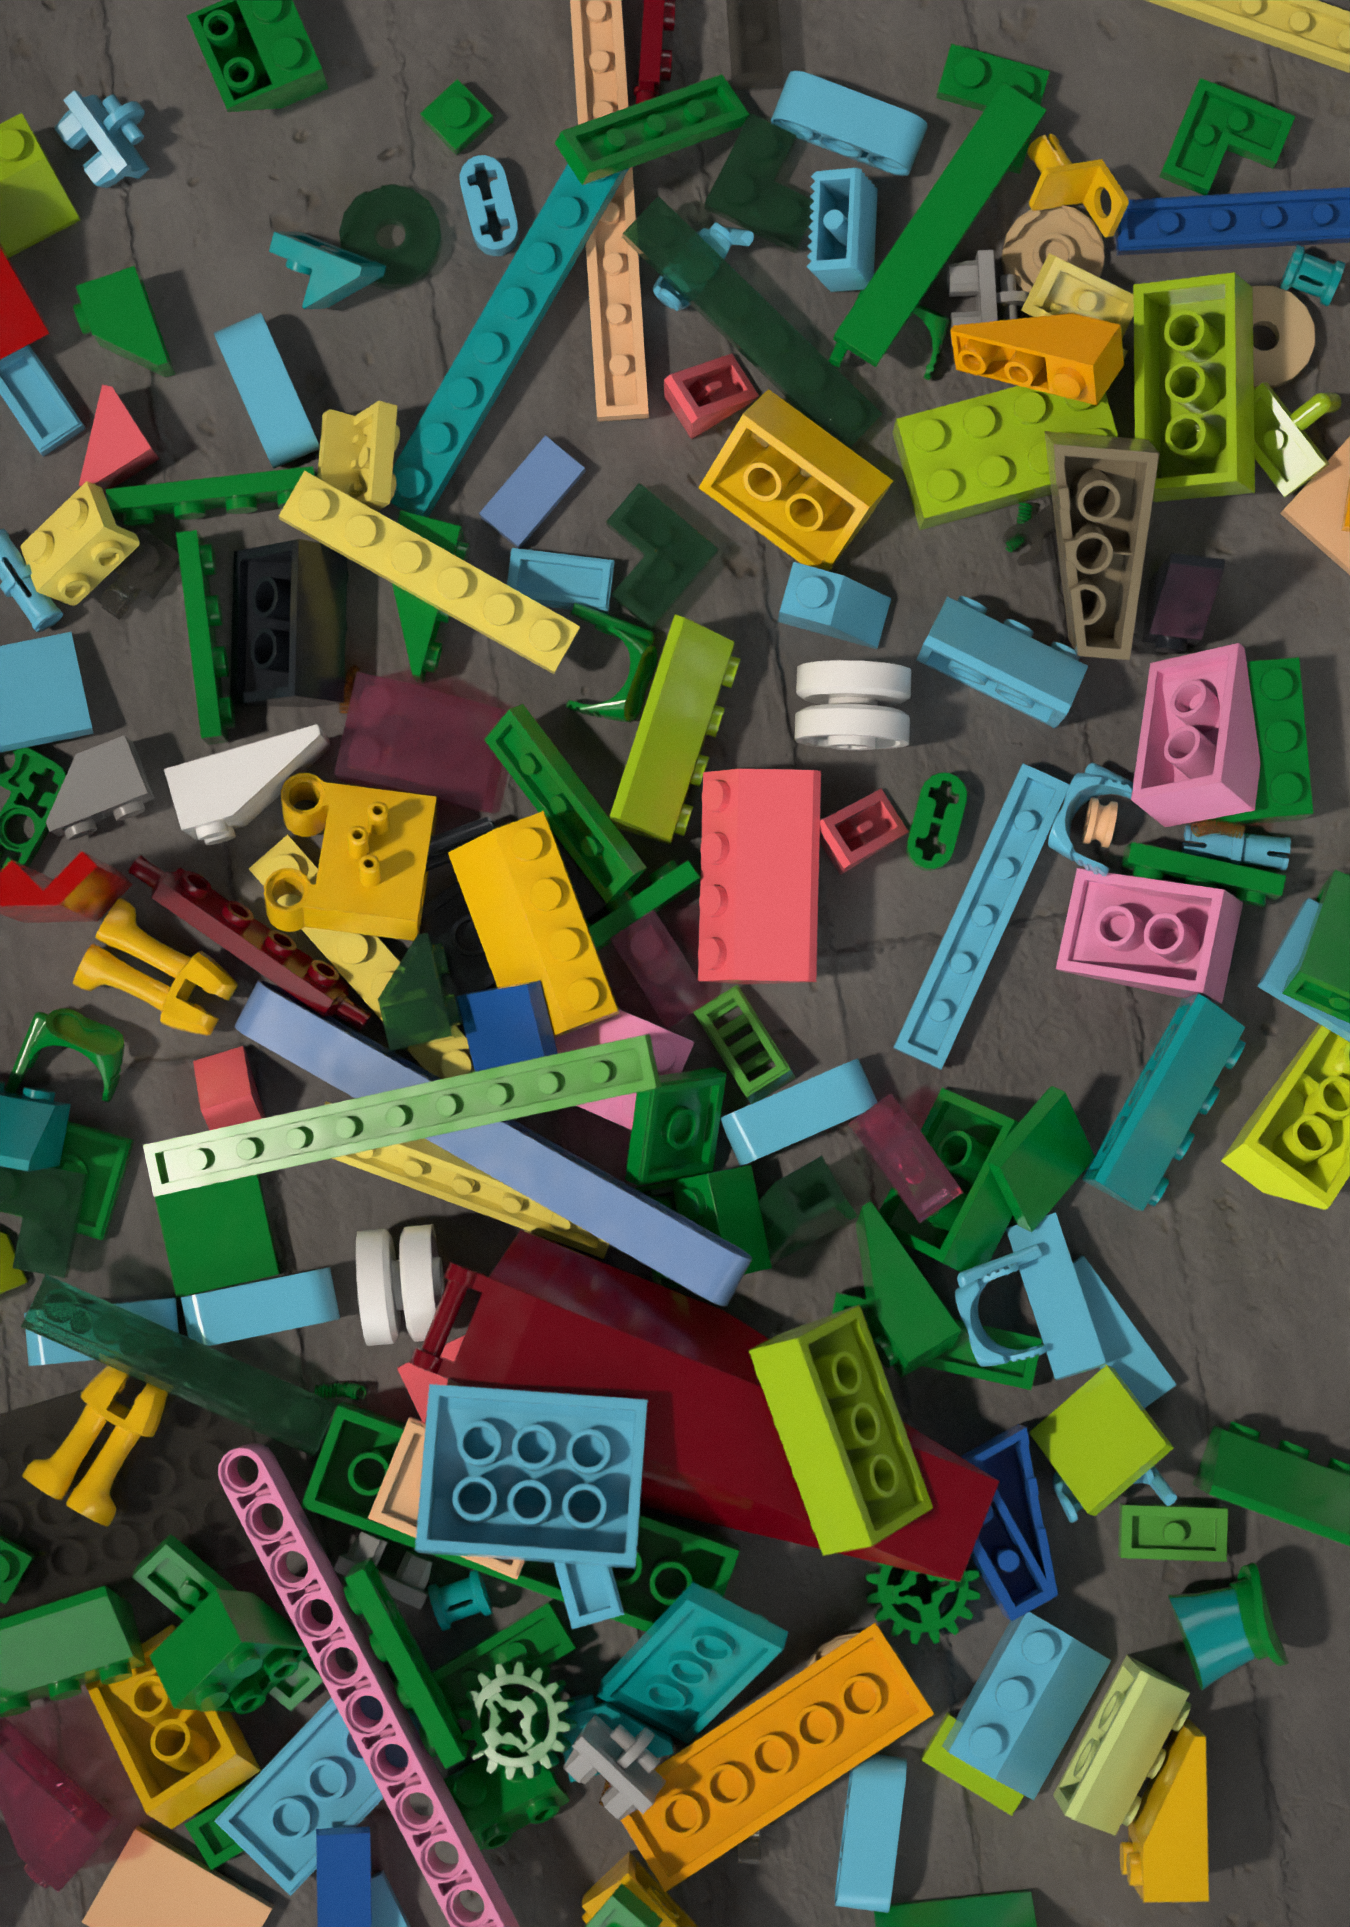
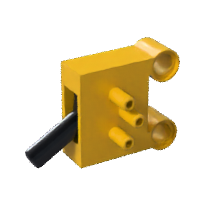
M298 773L289 777L281 789L283 821L288 830L301 837H311L325 829L316 884H311L305 874L293 868H282L273 872L267 878L264 885L267 917L273 926L285 932H294L304 927L418 941L429 871L451 863L448 852L497 827L490 817H484L435 835L437 822L436 796L323 782L316 775ZM301 800H311L317 803L314 808L309 810H299L294 807ZM286 894H294L301 898L297 904L292 906H283L276 902L281 896Z

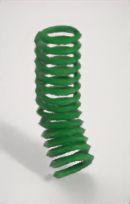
M1018 503L1020 505L1018 508L1022 509L1018 510L1019 513L1017 515L1020 516L1017 517L1016 523L1018 524L1015 525L1014 532L1004 540L1008 546L1005 548L1008 552L1016 550V548L1021 546V543H1024L1023 539H1027L1026 535L1029 534L1028 531L1031 526L1029 524L1031 523L1030 519H1032L1031 512H1033L1031 504Z
M349 1382L334 1383V1385L332 1383L330 1385L323 1384V1386L316 1384L314 1391L315 1400H317V1393L319 1400L321 1399V1394L323 1400L325 1395L326 1399H328V1390L330 1398H332V1392L334 1398H336V1393L338 1398L343 1396L344 1398L363 1400L366 1396L364 1386Z

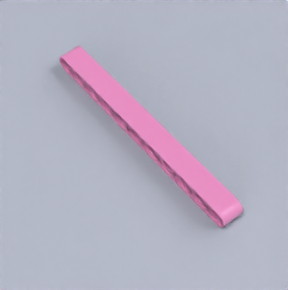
M248 1443L229 1451L223 1456L219 1464L218 1476L220 1483L450 1927H520L438 1768L426 1751L408 1711L400 1702L387 1670L374 1653L369 1636L361 1620L351 1609L345 1597L344 1588L336 1572L333 1571L334 1569L275 1455L268 1447L261 1443ZM242 1455L252 1458L257 1464L258 1477L254 1483L243 1480L238 1473L237 1465ZM265 1503L274 1504L281 1510L283 1524L280 1530L271 1529L263 1522L262 1509ZM289 1551L299 1552L306 1558L308 1572L305 1577H297L289 1571L286 1564ZM314 1599L324 1600L330 1605L333 1611L331 1624H321L314 1619L311 1613V1604ZM339 1647L348 1648L357 1656L358 1668L355 1672H346L337 1664L335 1657ZM362 1696H373L379 1700L383 1707L382 1719L373 1720L364 1715L360 1706ZM397 1744L403 1747L408 1755V1766L399 1768L391 1765L385 1755L386 1745ZM415 1792L427 1795L434 1806L433 1814L424 1816L416 1813L411 1807L410 1795ZM447 1841L453 1844L458 1851L459 1861L454 1864L441 1861L436 1855L435 1843ZM473 1890L479 1893L483 1898L484 1910L472 1912L466 1909L461 1903L460 1892Z

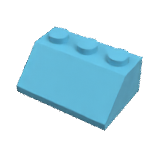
M959 596L956 601L947 597L916 660L1038 721L1056 728L1067 715L1088 665L1079 662L1080 656L1077 655L1074 649L1064 644L1052 642L1049 647L1033 639L1034 632L1017 621L1006 619L1004 624L986 616L987 608L975 600Z
M1031 1612L1022 1615L1012 1622L1010 1621L956 1717L957 1720L942 1747L950 1754L994 1780L1034 1800L1111 1660Z

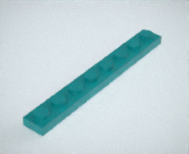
M566 165L394 464L392 474L396 477V490L390 501L392 505L405 512L429 517L629 168L582 185L570 166Z

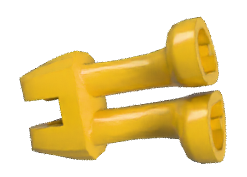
M119 898L103 920L95 938L110 947L117 948L172 976L175 980L170 987L131 967L103 947L93 943L86 951L77 969L73 985L86 991H92L101 985L120 989L162 1012L160 1017L161 1024L205 1036L211 1035L219 1019L207 1012L202 1006L196 1003L192 1004L188 999L195 986L198 985L205 992L215 994L229 1001L238 986L237 982L224 968L203 951L197 952L191 958L148 935L136 924V909L129 902Z
M120 1358L110 1362L81 1392L80 1397L87 1405L59 1449L48 1459H34L22 1474L28 1482L57 1500H63L81 1462L106 1422L108 1421L115 1425L114 1430L81 1482L74 1488L66 1502V1505L74 1511L104 1526L110 1525L116 1513L115 1504L110 1497V1489L114 1479L141 1436H154L160 1423L168 1394L167 1386L151 1378L143 1391L136 1397L132 1409L117 1402L118 1395L123 1392L126 1382L134 1367Z

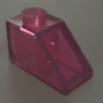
M654 910L610 938L611 944L666 1029L674 1026L710 1002L709 997L685 957Z
M891 1094L848 1124L870 1160L919 1223L963 1193L918 1127Z

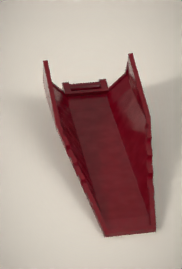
M520 1230L489 1277L459 1264L449 1263L444 1276L449 1280L421 1348L416 1347L410 1360L412 1365L447 1378L448 1386L647 1400L640 1507L820 1549L749 1353L750 1349L769 1340L768 1337L722 1309L529 1231ZM469 1287L481 1292L482 1295L455 1362L441 1357V1354ZM902 1421L933 1508L873 1546L839 1552L838 1554L961 1582L1000 1481Z

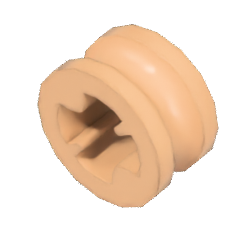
M1092 797L1090 799L1083 827L1082 843L1090 844L1092 840H1098L1101 843V847L1109 848L1117 818L1118 802L1111 801L1109 805L1104 806L1099 803L1098 798Z

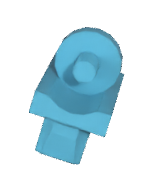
M76 90L63 100L70 110L66 112L54 129L71 149L80 150L90 140L94 142L99 151L83 166L84 171L97 187L109 188L125 176L139 179L150 169L133 146L144 138L137 124L144 117L145 111L137 101H131L122 105L117 97L112 94L101 102L97 95L82 97L79 91Z

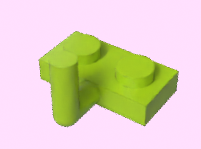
M1263 382L1254 389L1255 459L1282 495L1288 497L1329 465V462L1304 430L1322 415L1337 412L1341 407L1342 401L1340 396L1334 392L1317 393L1291 414L1267 382Z

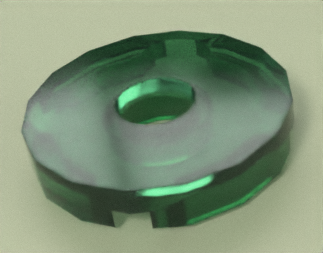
M389 184L380 186L381 188L373 189L370 192L367 190L356 196L343 214L339 229L341 248L386 266L384 276L369 285L388 290L409 287L425 278L438 261L443 243L439 218L430 202L414 189ZM391 224L401 227L405 232V239L400 246L386 249L377 243V234L381 228Z

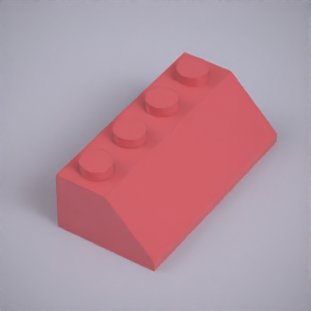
M730 769L703 772L698 981L742 985L816 982L821 771Z

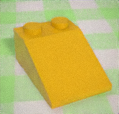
M173 1624L141 1644L146 1665L131 1669L133 1675L130 1678L113 1684H101V1680L85 1684L146 1814L170 1829L175 1828L261 1771L238 1724L230 1712H201L200 1710L173 1708L149 1657L177 1628Z
M1186 1719L1179 1731H1173L1165 1747L1166 1756L1157 1775L1150 1779L1141 1798L1139 1810L1128 1826L1129 1842H1120L1122 1875H1127L1129 1886H1134L1143 1902H1209L1206 1736L1190 1719Z

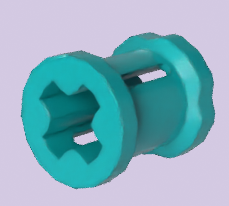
M1297 244L1286 266L1279 288L1287 291L1292 287L1320 298V304L1328 307L1336 292L1346 263L1337 260L1333 264L1305 253L1303 246Z
M471 1570L468 1578L439 1587L436 1583L428 1586L431 1605L442 1631L450 1629L452 1622L481 1612L484 1616L493 1614L491 1600L479 1571Z

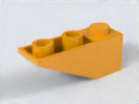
M1069 313L954 325L950 330L956 370L1093 405L1099 403L1124 366L1121 325L1079 314Z

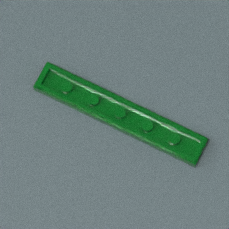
M1002 83L833 336L834 341L877 368L1045 116L1047 111L1045 108L1008 84Z

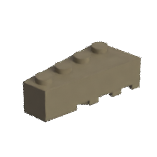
M1044 431L1069 641L1078 656L1130 660L1159 452L1149 440Z

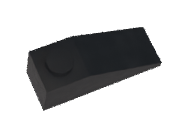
M1171 553L1149 580L1142 642L1155 643L1156 651L1169 654H1185L1187 647L1194 648L1202 639L1222 578L1225 559Z

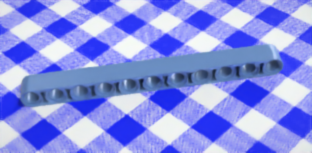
M263 980L257 981L234 1026L243 1035L353 1098L441 1080L436 1075L332 1016H321L284 989ZM513 1119L425 1138L718 1305H728L752 1260L748 1253Z

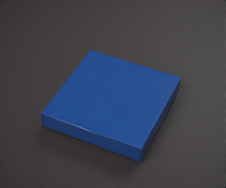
M540 980L456 996L475 1072L558 1054Z

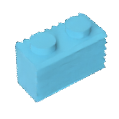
M859 168L816 171L811 176L815 181L810 186L814 190V193L810 196L814 202L809 207L814 212L809 216L813 222L808 227L813 232L808 236L812 242L807 247L812 252L807 256L811 262L806 267L830 292L864 290L874 276L878 188L874 187L875 184H871V180H868V177Z

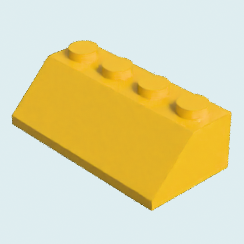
M544 811L496 828L448 852L497 987L540 980L554 1038L620 1014Z

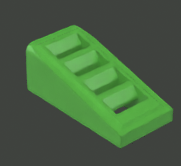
M738 984L694 1011L697 1019L751 1104L766 1098L795 1079V1075ZM739 1006L743 1014L717 1030L713 1022ZM747 1026H752L753 1032L727 1047L724 1042L726 1039ZM763 1044L765 1050L739 1066L736 1058L757 1045ZM771 1062L775 1063L776 1066L749 1082L748 1076Z

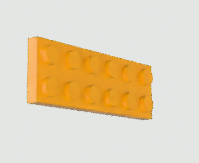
M875 1622L654 1768L666 1780L664 1786L656 1795L654 1804L644 1814L637 1809L621 1819V1822L663 1890L667 1892L935 1713Z

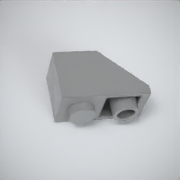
M123 735L75 755L46 820L49 832L58 837L66 835L67 840H74L96 831L95 823L113 815L116 821H122L139 815L146 810L143 803L155 799V796L133 741Z

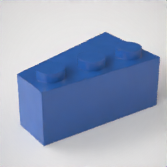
M1019 1424L960 1456L1000 1481L975 1543L971 1558L1000 1611L1011 1622L1058 1596L1046 1528L1043 1525L1038 1499L1037 1480L1034 1477L1028 1444L1030 1443L1027 1427Z

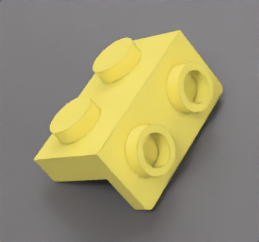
M1049 253L1021 311L1033 317L1074 313L1120 324L1123 338L1134 316V298L1132 293ZM1123 349L1124 359L1128 353V351L1125 349Z
M377 401L355 416L332 409L323 413L317 478L375 511H379L389 505L396 490V477L392 474L394 452L400 439V429L396 425L397 405Z
M86 481L20 545L26 565L30 564L32 571L30 576L36 592L75 606L140 545L137 534L116 525L102 487Z

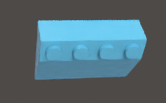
M429 1384L415 1550L419 1553L635 1568L647 1400Z

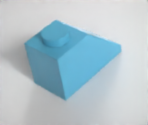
M793 562L779 611L778 622L877 649L891 598L844 575Z

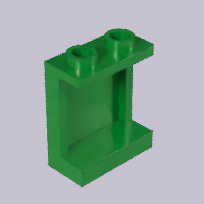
M1335 869L1318 893L1316 901L1319 903L1305 946L1298 964L1287 978L1282 994L1350 1023V874H1345Z

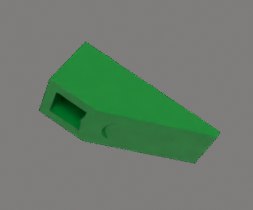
M400 510L398 524L467 562L470 544L463 542L464 534L461 526ZM392 583L411 672L417 683L424 684L427 671L435 673L440 661L443 643L436 641L440 623H449L451 616Z

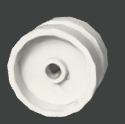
M852 660L817 661L797 666V695L805 701L821 705L808 706L795 713V741L804 745L839 750L891 749L909 745V715L901 710L886 706L898 705L911 698V669L902 665L884 662Z
M433 1224L408 1226L403 1229L399 1243L400 1260H396L393 1239L386 1229L357 1231L356 1275L362 1330L367 1346L394 1344L400 1335L401 1310H404L406 1327L410 1337L414 1342L425 1340L445 1290L442 1260L438 1255Z

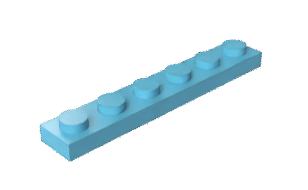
M1024 763L1020 766L893 1049L939 1070L942 1069L1070 784Z

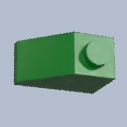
M135 266L76 285L81 302L74 304L73 309L84 335L92 333L102 348L165 378L176 375L144 281Z

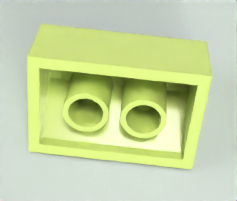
M1126 1655L1053 1794L1064 1815L1115 1836L1121 1824L1125 1826L1131 1824L1141 1804V1797L1137 1796L1146 1776L1153 1779L1164 1762L1166 1750L1162 1749V1746L1171 1729L1176 1732L1179 1731L1189 1714L1191 1703L1186 1700L1190 1692L1182 1684Z

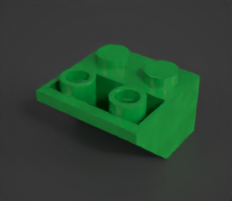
M222 0L186 15L227 112L281 109L329 89L320 62L293 0Z
M751 1165L635 1188L748 1253L752 1260L744 1275L772 1268ZM651 1268L654 1282L668 1288L682 1286Z
M215 1589L149 1657L174 1709L246 1714L259 1708L264 1703L265 1696L281 1680L294 1674L299 1668V1663L309 1653L295 1626L254 1593Z

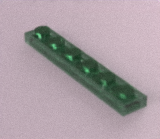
M659 196L623 232L622 238L807 418L848 448L882 415L857 388Z
M47 1274L43 1277L21 1325L22 1328L311 1456H314L318 1451L336 1407V1403Z

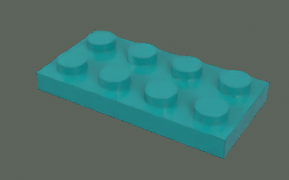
M693 1582L602 1678L596 1696L689 1743L783 1650L788 1632L770 1623L765 1617L751 1613L722 1598L717 1592L703 1588Z

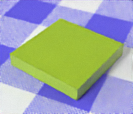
M1109 1365L1104 1366L1029 1432L1086 1512L1093 1516L1099 1514L1174 1449L1116 1370Z

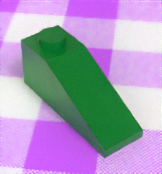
M870 1201L861 1208L856 1222V1231L871 1336L874 1339L873 1343L881 1363L887 1368L893 1366L899 1377L903 1378L952 1348L961 1329Z

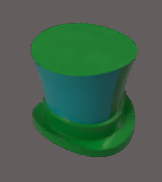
M1254 1562L1242 1566L1238 1573L1237 1581L1230 1583L1227 1588L1199 1593L1168 1595L1201 1690L1225 1674L1255 1658L1262 1660L1269 1657L1277 1666L1289 1664L1283 1644L1276 1634L1257 1565Z

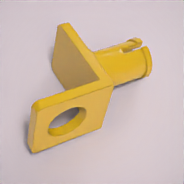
M1049 134L1048 139L1046 135H1042L1030 144L1027 153L1041 172V175L1029 201L1031 209L1037 211L1061 207L1062 205L1083 203L1103 236H1114L1127 209L1129 200L1103 159L1072 164L1059 144L1056 135ZM1103 188L1108 191L1111 198L1109 216L1103 212L1100 197Z

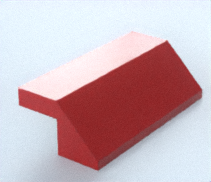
M81 851L55 879L11 860L0 871V914L23 923L96 922L133 884L118 869L84 851Z

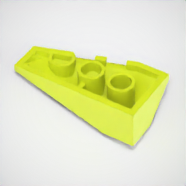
M1318 1024L1246 1122L1221 1162L1263 1193L1323 1210L1328 1209L1350 1176V1042Z

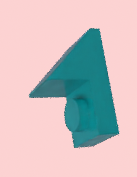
M274 232L269 252L287 259L285 265L287 268L310 275L302 305L303 309L328 308L383 277L386 269L385 265L301 232Z

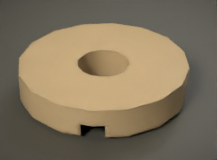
M1252 286L1253 327L1266 326L1274 332L1276 337L1275 347L1268 351H1261L1253 346L1254 389L1263 382H1267L1271 388H1275L1291 382L1308 364L1315 346V325L1307 307L1291 292L1275 286Z

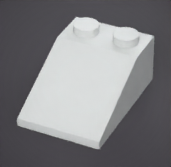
M316 724L164 769L181 830L195 840H204L206 845H214L235 838L234 830L247 826L281 795L282 786L289 777L307 771L331 748L328 736Z

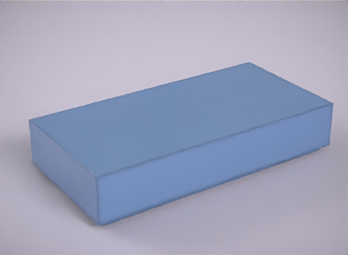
M545 435L481 510L479 516L516 548L520 549L585 473V468Z

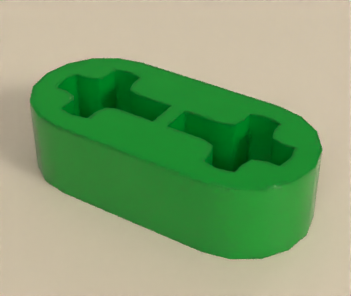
M951 773L932 775L925 781L919 792L906 842V853L909 861L923 871L940 869L950 860L954 852L967 802V791L964 783ZM942 783L950 785V794L957 797V803H949L944 809L942 819L933 817L936 800L929 797V790L937 791ZM934 825L940 827L936 840L938 845L944 847V853L935 854L931 861H926L922 859L923 850L915 847L916 840H925L929 834L930 826Z

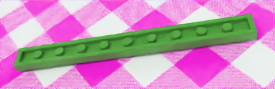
M650 1034L145 1144L143 1148L153 1196H159L659 1088L661 1084Z

